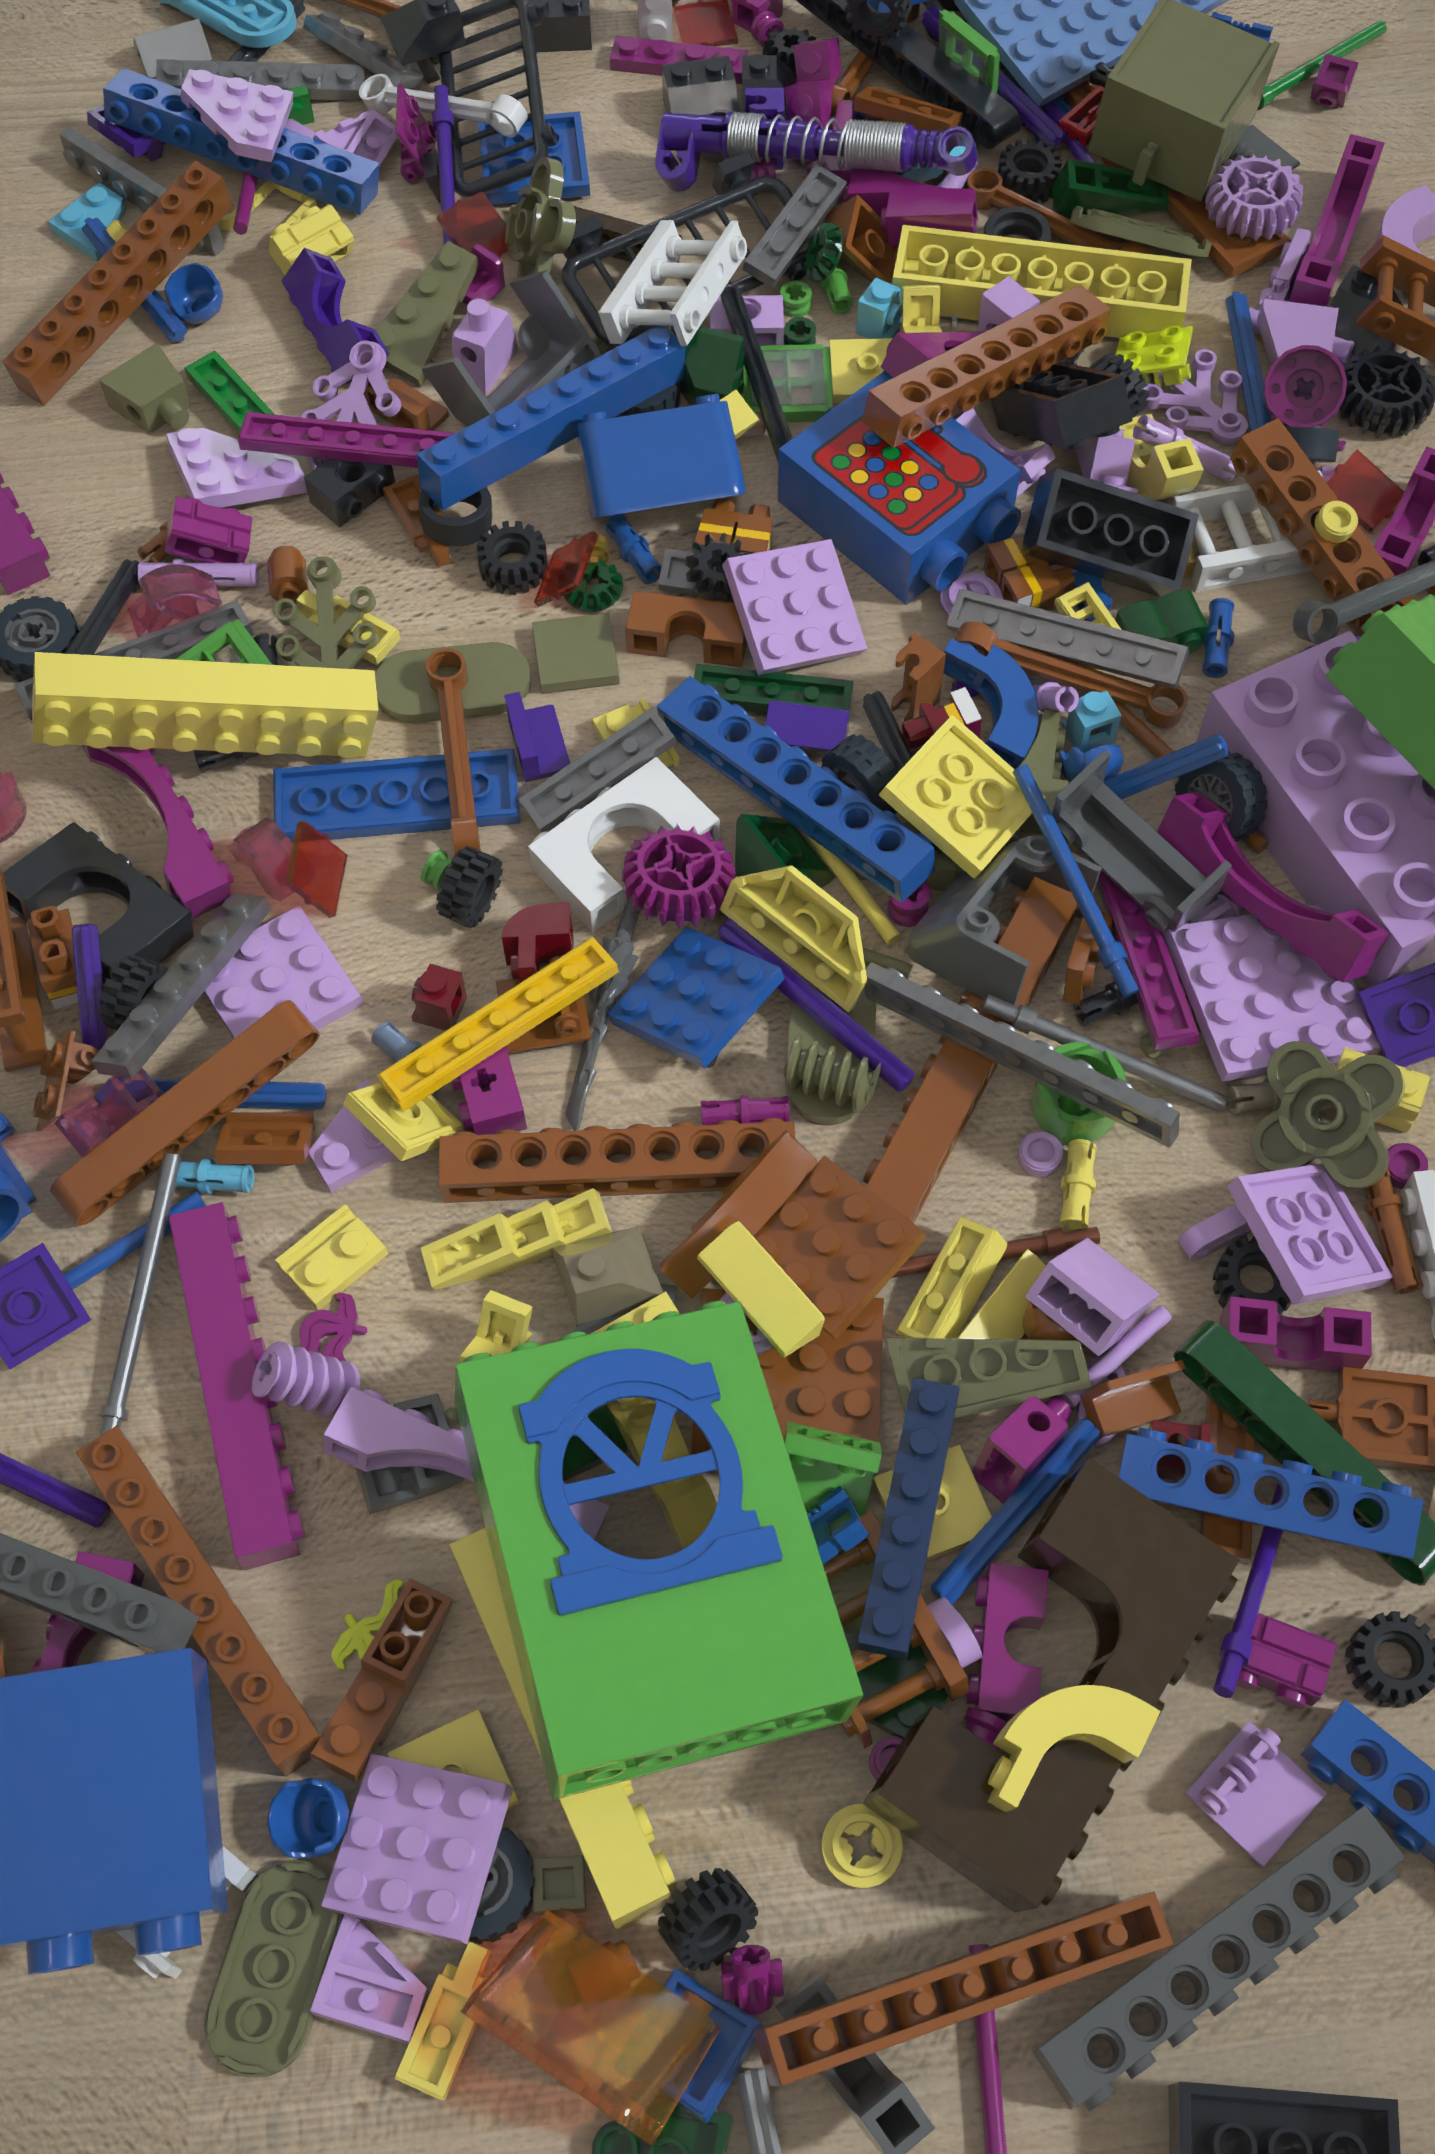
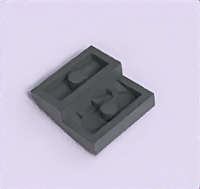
M438 1393L393 1404L394 1407L403 1411L407 1409L416 1410L427 1416L431 1424L446 1431L449 1430ZM418 1466L387 1467L367 1472L356 1468L369 1514L435 1494L459 1484L465 1479L443 1470Z

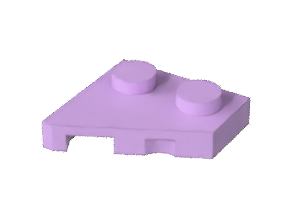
M374 109L361 113L358 118H349L339 122L336 128L325 133L323 130L317 131L313 139L378 162L380 167L398 136L396 135V125Z
M369 1081L361 1082L356 1090L370 1086ZM345 1106L340 1109L309 1150L312 1162L331 1193L397 1158Z
M344 1915L310 2012L318 2017L409 2044L420 2019L428 1990L369 1931L359 1918Z

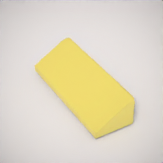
M960 1216L895 1333L900 1337L957 1338L1007 1248V1242L999 1232Z
M737 1221L730 1225L698 1254L697 1259L735 1302H741L743 1312L784 1358L820 1335L825 1321L823 1314L741 1222Z
M1027 1249L958 1338L1021 1339L1025 1334L1023 1317L1030 1302L1025 1296L1046 1265Z

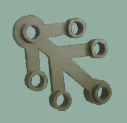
M324 556L316 557L308 566L307 576L316 588L319 626L301 614L294 601L288 598L277 601L273 607V613L282 625L293 627L320 647L321 662L303 651L298 639L291 634L283 635L277 640L276 650L283 660L293 661L298 666L352 669L367 650L374 648L378 644L379 634L375 627L368 622L359 623L353 630L355 641L339 658L337 646L364 614L371 612L375 608L376 598L368 587L359 586L355 588L350 594L351 605L335 622L333 590L340 584L342 574L333 559ZM328 567L325 573L317 574L320 569ZM362 596L369 597L366 603L357 604V601ZM292 608V612L288 616H281L284 609ZM372 632L369 639L360 640L363 633ZM288 644H295L292 651L284 652V648Z

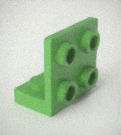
M787 1422L784 1442L806 1512L812 1514L813 1508L820 1509L817 1501L841 1485L853 1500L859 1517L864 1515L874 1473L878 1474L882 1457L880 1442ZM846 1512L831 1522L828 1529L835 1530L851 1518L850 1513Z

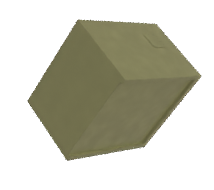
M1159 0L1107 77L1088 151L1134 171L1132 180L1138 185H1143L1148 177L1202 201L1213 175L1216 174L1219 166H1222L1225 160L1230 157L1255 117L1280 43L1266 41L1175 0Z

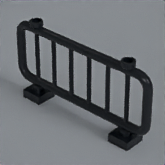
M490 0L460 12L464 27L505 10L517 8L519 18L465 38V46L519 25L520 42L453 67L452 51L456 49L416 61L428 84L441 79V85H445L448 88V96L454 97L464 96L525 72L527 89L509 96L516 100L528 96L530 113L527 114L528 117L525 123L531 121L533 138L463 163L462 146L499 132L491 127L460 139L459 122L465 119L453 118L454 128L451 130L454 191L462 197L471 198L530 177L537 161L541 157H548V146L557 145V138L550 123L545 124L533 26L542 25V19L536 4L530 5L528 0ZM517 50H523L524 65L459 90L455 89L454 74ZM534 145L535 153L527 162L473 182H465L464 171ZM432 150L423 154L424 175L427 184L439 204H441L438 153L436 150Z
M748 151L717 164L712 184L717 195L600 244L603 225L596 215L576 223L571 244L563 253L567 259L562 268L563 284L594 334L608 345L620 346L622 344H610L598 311L576 278L577 271L594 264L610 290L613 291L616 284L601 260L625 250L633 262L636 254L631 247L647 241L661 220H674L676 228L686 225L695 240H704L692 221L716 212L724 226L727 227L730 220L722 208L746 199L767 231L771 224L752 195L762 191H770L778 197L785 207L793 196L790 189L783 181L771 176H762L750 180L755 161ZM812 234V236L809 238V240L807 241V244L812 241V239H813V234ZM809 246L804 251L798 253L782 276L787 275L790 281H799L807 275L804 271V264L806 262L804 255L807 253ZM747 247V254H746L745 258H747V257L749 256V254L751 253V252L749 251L748 247ZM747 275L734 282L729 280L725 287L736 285L740 288L741 293L744 294L764 285V283L752 275ZM682 278L686 286H688L691 279ZM657 301L663 310H672L667 302ZM635 325L624 343L658 325Z

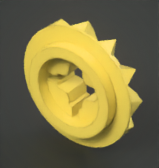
M853 1804L842 1808L831 1817L823 1832L821 1849L827 1869L842 1884L864 1890L884 1884L894 1874L901 1861L903 1843L899 1829L865 1805ZM869 1827H872L870 1846L882 1858L864 1855L860 1861L857 1860L855 1866H852L854 1848L847 1843V1839L841 1836L845 1835L848 1838L859 1839L863 1833L867 1832Z

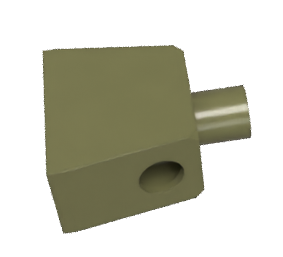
M156 343L99 379L108 406L147 432H153L166 423L174 429H180L189 420L187 409H189L191 403L185 383Z

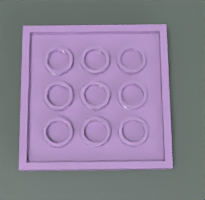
M1318 905L1309 906L1322 911ZM1254 914L1184 924L1175 932L1167 929L1164 933V939L1221 1082L1266 1075L1268 1062L1275 1050L1283 1044L1292 1041H1304L1313 1044L1325 1054L1331 1064L1337 1062L1344 1047L1367 1055H1378L1381 1047L1370 1024L1367 1022L1356 996L1358 989L1354 980L1342 983L1328 977L1318 963L1310 957L1294 951L1290 947L1289 941L1277 932L1264 928Z

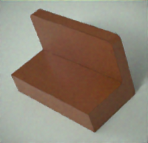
M392 378L387 383L390 390L401 400L400 411L392 417L383 415L376 407L375 400L377 395L370 381L364 392L371 412L396 427L434 431L449 417L446 407L397 378ZM392 399L388 400L385 403L384 407L389 406L392 402Z
M1183 1360L1113 1379L1081 1394L1080 1397L1088 1419L1100 1430V1438L1150 1424L1152 1420L1160 1421L1182 1413L1169 1377L1186 1369Z

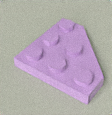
M189 69L181 87V101L188 108L194 107L201 113V121L215 135L222 134L228 140V147L236 155L272 163L293 106V92L283 90L275 85L264 86L247 82L245 79L238 77L228 78L214 75L206 70L195 71Z
M187 428L179 432L166 434L167 447L189 496L200 500L203 504L221 508L308 493L304 480L305 475L296 458L284 454L240 450L238 439L205 428Z

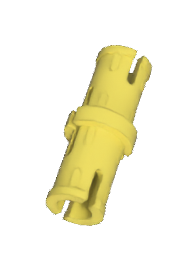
M1075 1139L1068 1144L1067 1170L1060 1183V1189L1063 1191V1205L1059 1225L1062 1228L1066 1227V1230L1069 1231L1088 1228L1091 1194L1093 1195L1096 1191L1093 1168L1097 1151L1096 1144H1090L1089 1140Z

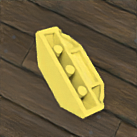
M793 866L739 876L733 879L720 911L849 1013L854 1008L867 982L858 917Z

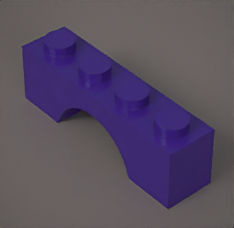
M304 247L281 282L290 295V302L297 307L304 319V326L311 331L318 343L317 348L325 355L331 365V372L350 362V351L360 341L367 340L378 343L384 349L387 358L389 352L375 329L348 319L342 322L340 301L346 281L333 259Z

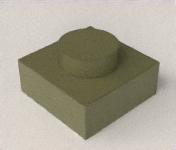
M583 1855L532 1859L534 1865L532 1876L535 1877V1886L533 1888V1912L535 1916L586 1912L585 1864Z

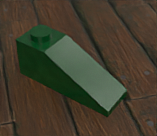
M1067 159L1052 186L1053 211L1071 219L1073 208L1076 206L1083 207L1082 214L1085 215L1087 210H1092V208L1122 216L1166 210L1169 206L1168 188L1148 177L1143 185H1138L1133 182L1134 171L1130 169Z

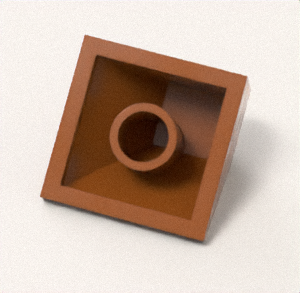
M857 194L830 211L825 217V223H833L841 228L843 248L840 259L871 283L875 278L892 284L899 245L889 246L887 230L882 231L881 217Z

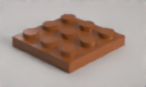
M825 1155L790 1197L753 1236L823 1314L825 1321L822 1330L835 1340L842 1335L927 1238L923 1230Z

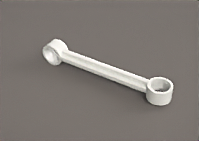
M376 74L363 82L359 89V96L368 110L374 109L383 115L396 108L397 87L393 86L387 75ZM405 89L409 96L412 95L416 99L420 112L432 114L435 110L434 93ZM506 94L498 95L494 103L448 96L449 109L453 112V118L489 123L497 132L507 137H515L528 117L523 105L515 98Z

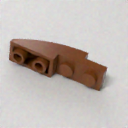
M413 1579L408 1580L362 1657L360 1672L311 1752L313 1762L355 1783L357 1782L377 1745L382 1747L412 1692L453 1603L452 1598Z

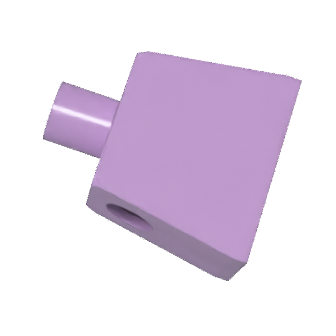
M474 299L468 303V313L453 333L452 358H459L484 396H487L517 352L518 344L510 314L489 305L486 300Z

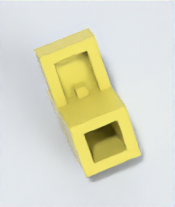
M902 286L900 333L942 332L939 326L940 286Z
M490 1290L483 1299L476 1336L461 1354L459 1363H462L467 1357L474 1354L489 1353L492 1356L511 1352L514 1347L520 1344L530 1342L532 1332L528 1331L533 1307Z

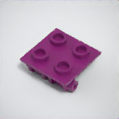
M401 83L397 84L396 135L402 142L400 173L407 182H415L418 178L425 176L423 154L435 150L437 133L433 129L432 123L426 121L421 114L414 96H409Z

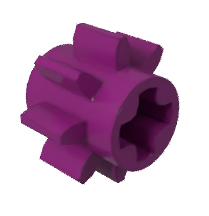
M760 1945L741 1946L731 1954V1962L721 1963L723 2000L734 1999L735 2006L747 2014L766 2012L773 2006V1996H784L781 1958L770 1960V1952L765 1947Z

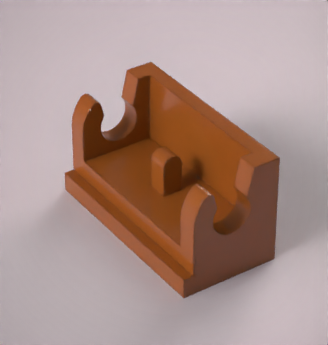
M915 632L909 637V643L899 651L895 662L897 668L905 662L903 688L893 697L891 710L895 711L903 702H910V708L904 718V722L919 717L921 703H929L935 707L940 702L946 653Z

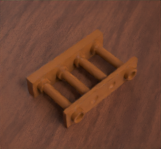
M1383 235L1360 259V270L1378 279L1377 298L1357 318L1356 324L1435 363V322L1423 316V302L1435 308V261ZM1393 287L1408 294V308L1392 301Z
M0 869V1042L4 1069L6 1072L40 1065L44 1053L48 1049L28 924L20 917L10 918L5 878Z
M873 1510L860 1516L863 1526L870 1536L857 1543L847 1552L844 1550L840 1551L839 1554L823 1564L828 1580L862 1562L865 1565L875 1562L882 1526ZM869 1589L836 1606L842 1625L864 1614ZM919 1595L910 1646L912 1648L918 1645L921 1646L928 1659L927 1662L923 1663L924 1669L862 1701L857 1705L848 1721L840 1723L848 1738L857 1734L864 1749L873 1744L867 1722L933 1687L936 1691L944 1688L952 1702L969 1693L968 1677L921 1595ZM858 1649L851 1652L856 1672L887 1657Z

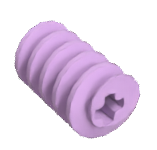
M282 1341L271 1344L264 1351L256 1365L252 1379V1392L254 1396L263 1398L268 1394L271 1401L280 1402L284 1399L287 1406L296 1407L300 1404L303 1410L312 1412L316 1409L318 1414L322 1416H329L332 1413L336 1414L350 1387L360 1390V1375L358 1368L352 1362L339 1361L331 1356L324 1357L319 1352H308L303 1347H292L289 1343Z

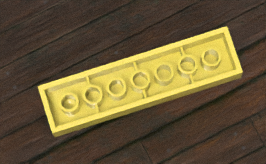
M903 225L892 285L901 288L900 305H902V286L939 285L940 316L952 317L955 314L957 318L979 321L982 294L1008 276L1040 300V304L1081 285L1112 309L1107 322L1108 330L1105 336L1120 338L1135 331L1148 333L1161 331L1166 327L1174 325L1183 327L1192 259Z
M35 652L32 693L33 743L50 746L87 745L94 748L111 746L132 747L138 750L158 748L175 749L181 752L192 750L217 751L220 753L254 752L262 755L278 753L299 754L304 757L326 755L350 759L366 757L378 715L375 670Z
M483 1528L449 1545L541 1756L486 1528ZM631 1780L559 1799L617 1934L661 1912L665 1903H672L670 1892L677 1889L676 1880L664 1853L660 1852L653 1855L649 1843L655 1841L654 1831L642 1804L640 1803L632 1807L627 1797L634 1794Z

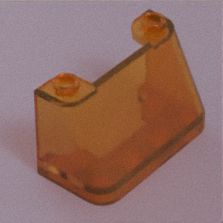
M561 1907L556 1915L546 1910L471 1993L460 2012L627 2128L644 2142L653 2146L721 2030V2027L708 2017L713 2007L687 1989L682 1998L606 1949L582 1933L586 1924L566 1909Z

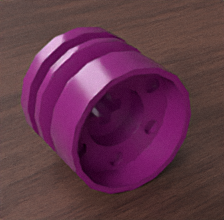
M1300 345L1285 351L1273 362L1265 379L1263 398L1267 412L1274 420L1279 418L1285 427L1311 428L1318 425L1323 426L1336 414L1345 398L1347 378L1343 364L1332 352L1316 345ZM1302 380L1305 385L1313 384L1314 388L1310 392V399L1305 400L1303 396L1297 398L1294 396V392L1298 388V381Z

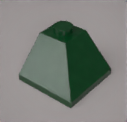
M670 326L671 332L676 335L674 326ZM700 326L689 344L685 346L684 379L680 381V392L690 406L697 405L696 397L719 394V399L721 400L734 390H737L742 395L744 391V336Z
M741 814L737 818L735 878L787 866H793L820 888L831 883L835 878L799 830L784 818Z

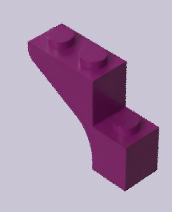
M838 38L805 41L793 45L797 83L785 87L788 121H791L795 116L801 117L803 122H809L813 117H817L824 129L831 119L833 86L837 77L842 75ZM792 159L793 162L801 161L798 159Z

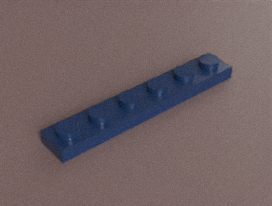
M913 1378L858 1638V1650L907 1660L956 1413L959 1386Z

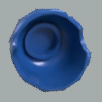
M198 263L183 265L173 272L164 290L171 308L177 317L191 324L209 321L220 311L224 297L222 287L212 270Z
M1103 745L1086 752H1082L1077 747H1072L1070 753L1060 750L1059 758L1060 762H1062V770L1066 779L1071 782L1104 749L1111 754L1104 780L1118 775L1124 762L1120 746Z
M307 1778L287 1782L270 1802L267 1826L271 1841L284 1855L291 1858H314L326 1855L342 1843L344 1835L347 1833L350 1810L344 1792L329 1780Z

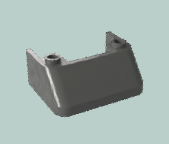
M547 270L514 279L509 283L530 314L522 322L518 332L520 345L528 358L488 398L484 396L458 357L427 364L421 369L455 418L465 425L470 426L601 356L599 349Z
M1104 749L1056 796L1052 815L1067 845L1074 844L1094 864L1102 867V871L1146 911L1144 916L1155 929L1161 932L1165 929H1170L1172 932H1175L1205 909L1217 897L1232 865L1225 860L1208 878L1198 871L1103 783L1111 754Z
M1028 836L1004 845L975 879L962 870L911 931L906 948L910 959L983 999L989 994L1016 1006L1030 961L994 943L1000 930V924L998 919L987 910L1009 882L1027 891L1034 877H1037L1071 892L1045 838ZM1072 853L1093 896L1102 867ZM1078 907L1076 916L1082 919L1083 915Z

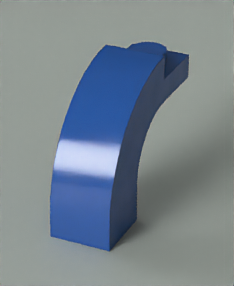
M951 638L944 650L946 657L943 673L974 689L985 699L993 718L992 731L987 743L1012 768H1018L1032 745L1039 719L1037 698L1029 678L1020 665L997 646L993 645L986 657L978 653L973 646L967 643H959Z

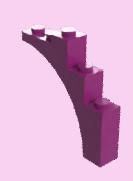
M839 100L836 116H831V119L834 118L838 121L841 130H843L846 122L850 119L855 121L853 100ZM831 122L830 130H837L835 122ZM824 155L822 167L847 182L845 190L839 199H843V202H846L858 194L881 217L882 231L887 230L889 246L899 245L903 225L976 233L978 211L975 189L944 188L922 184L899 176L889 170L876 171L875 169L847 168L843 156L842 164L838 168L837 156ZM819 158L817 161L807 164V176L815 165L819 164Z

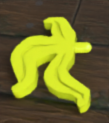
M397 1579L386 1585L383 1606L378 1615L365 1617L358 1623L352 1614L345 1615L344 1621L349 1629L341 1633L331 1654V1658L338 1669H346L344 1660L350 1657L355 1650L358 1651L359 1658L362 1659L374 1639L371 1632L379 1631L398 1599L399 1589L404 1585L403 1581Z

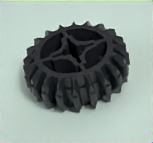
M1377 345L1372 352L1363 348L1360 354H1352L1347 363L1343 364L1347 386L1345 398L1339 409L1340 418H1349L1350 427L1358 425L1362 427V434L1369 430L1375 432L1377 438L1382 433H1387L1393 439L1398 432L1407 436L1412 429L1418 430L1420 425L1430 416L1435 403V376L1430 375V366L1420 364V357H1408L1407 350L1403 353L1395 352L1393 346L1388 351H1383Z

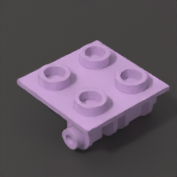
M1249 1721L1185 1794L1263 1868L1325 1797L1327 1792L1277 1747L1281 1740L1275 1732L1267 1727L1261 1732Z

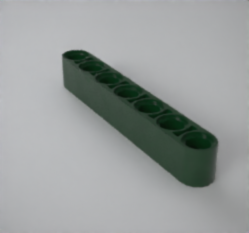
M1210 1320L1203 1321L1174 1352L1175 1362L1183 1360L1186 1369L1182 1372L1281 1465H1283V1460L1313 1466L1311 1475L1329 1479L1332 1477V1471L1361 1476V1486L1381 1490L1382 1482L1392 1483L1220 1324ZM1318 1488L1309 1489L1329 1509L1330 1500L1328 1495ZM1361 1499L1354 1506L1353 1516L1359 1525L1370 1528L1377 1523L1379 1510L1372 1501ZM1423 1511L1421 1512L1413 1559L1401 1558L1380 1552L1376 1553L1405 1580L1415 1585H1425L1435 1573V1522Z

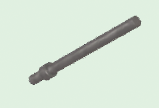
M989 994L984 999L981 1007L982 1011L1012 1023L1011 1026L1020 1032L1029 1034L1031 1031L1062 1045L1071 1042H1084L1091 1044L1090 1048L1101 1052L1106 1050L1119 1061L1125 1072L1219 1112L1223 1110L1227 1102V1096L1038 1016V1010L1024 1004H1020L1017 1007Z

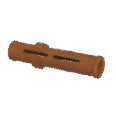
M1387 1168L1385 1175L1380 1181L1365 1188L1368 1199L1365 1206L1368 1215L1373 1216L1386 1265L1393 1275L1391 1279L1393 1292L1395 1294H1408L1423 1288V1282L1417 1270L1411 1243L1403 1222L1401 1208L1404 1205L1400 1195H1396L1389 1168Z

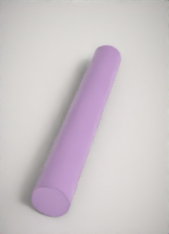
M1159 1305L1088 1368L1092 1387L1061 1394V1397L1068 1405L1074 1407L1082 1400L1081 1394L1098 1386L1172 1319L1168 1310Z

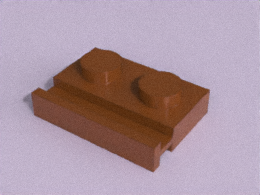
M230 1112L225 1116L226 1124L222 1126L215 1148L217 1164H278L281 1166L306 1164L312 1142V1130H315L314 1113Z

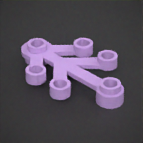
M367 340L355 344L350 351L349 363L328 376L318 377L313 383V392L320 400L326 403L316 409L306 410L301 417L329 420L339 414L336 421L353 423L356 416L359 423L377 425L364 396L369 381L377 395L375 400L376 407L387 417L396 415L401 409V400L390 390L382 373L387 359L384 349L378 343ZM352 379L349 389L338 395V387ZM329 385V388L322 393L323 388ZM392 399L391 404L387 407H384L385 403L388 400ZM310 457V464L315 470L328 459Z
M1201 349L1195 353L1192 364L1193 370L1196 372L1195 386L1188 380H1184L1183 384L1169 385L1178 394L1163 393L1162 388L1156 384H1147L1143 388L1149 391V396L1154 397L1146 399L1148 405L1145 409L1169 408L1164 420V425L1167 427L1174 425L1182 430L1211 432L1212 438L1217 443L1225 446L1236 444L1241 436L1246 434L1248 428L1247 420L1242 414L1237 412V394L1241 388L1242 376L1236 371H1225L1221 374L1218 390L1223 396L1222 407L1219 408L1211 401V373L1215 368L1217 356L1209 349ZM1151 373V380H1154L1153 373ZM1187 410L1199 411L1204 416H1189Z

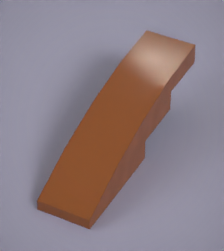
M785 1130L723 1190V1197L691 1227V1233L660 1263V1270L693 1299L714 1278L697 1259L698 1254L737 1221L741 1222L750 1234L754 1236L790 1197L816 1166L818 1160Z

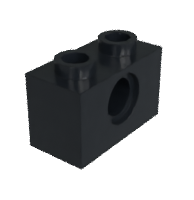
M328 459L304 477L310 503L339 528L352 518L359 516L364 509L380 497H384V487L396 483L392 465Z

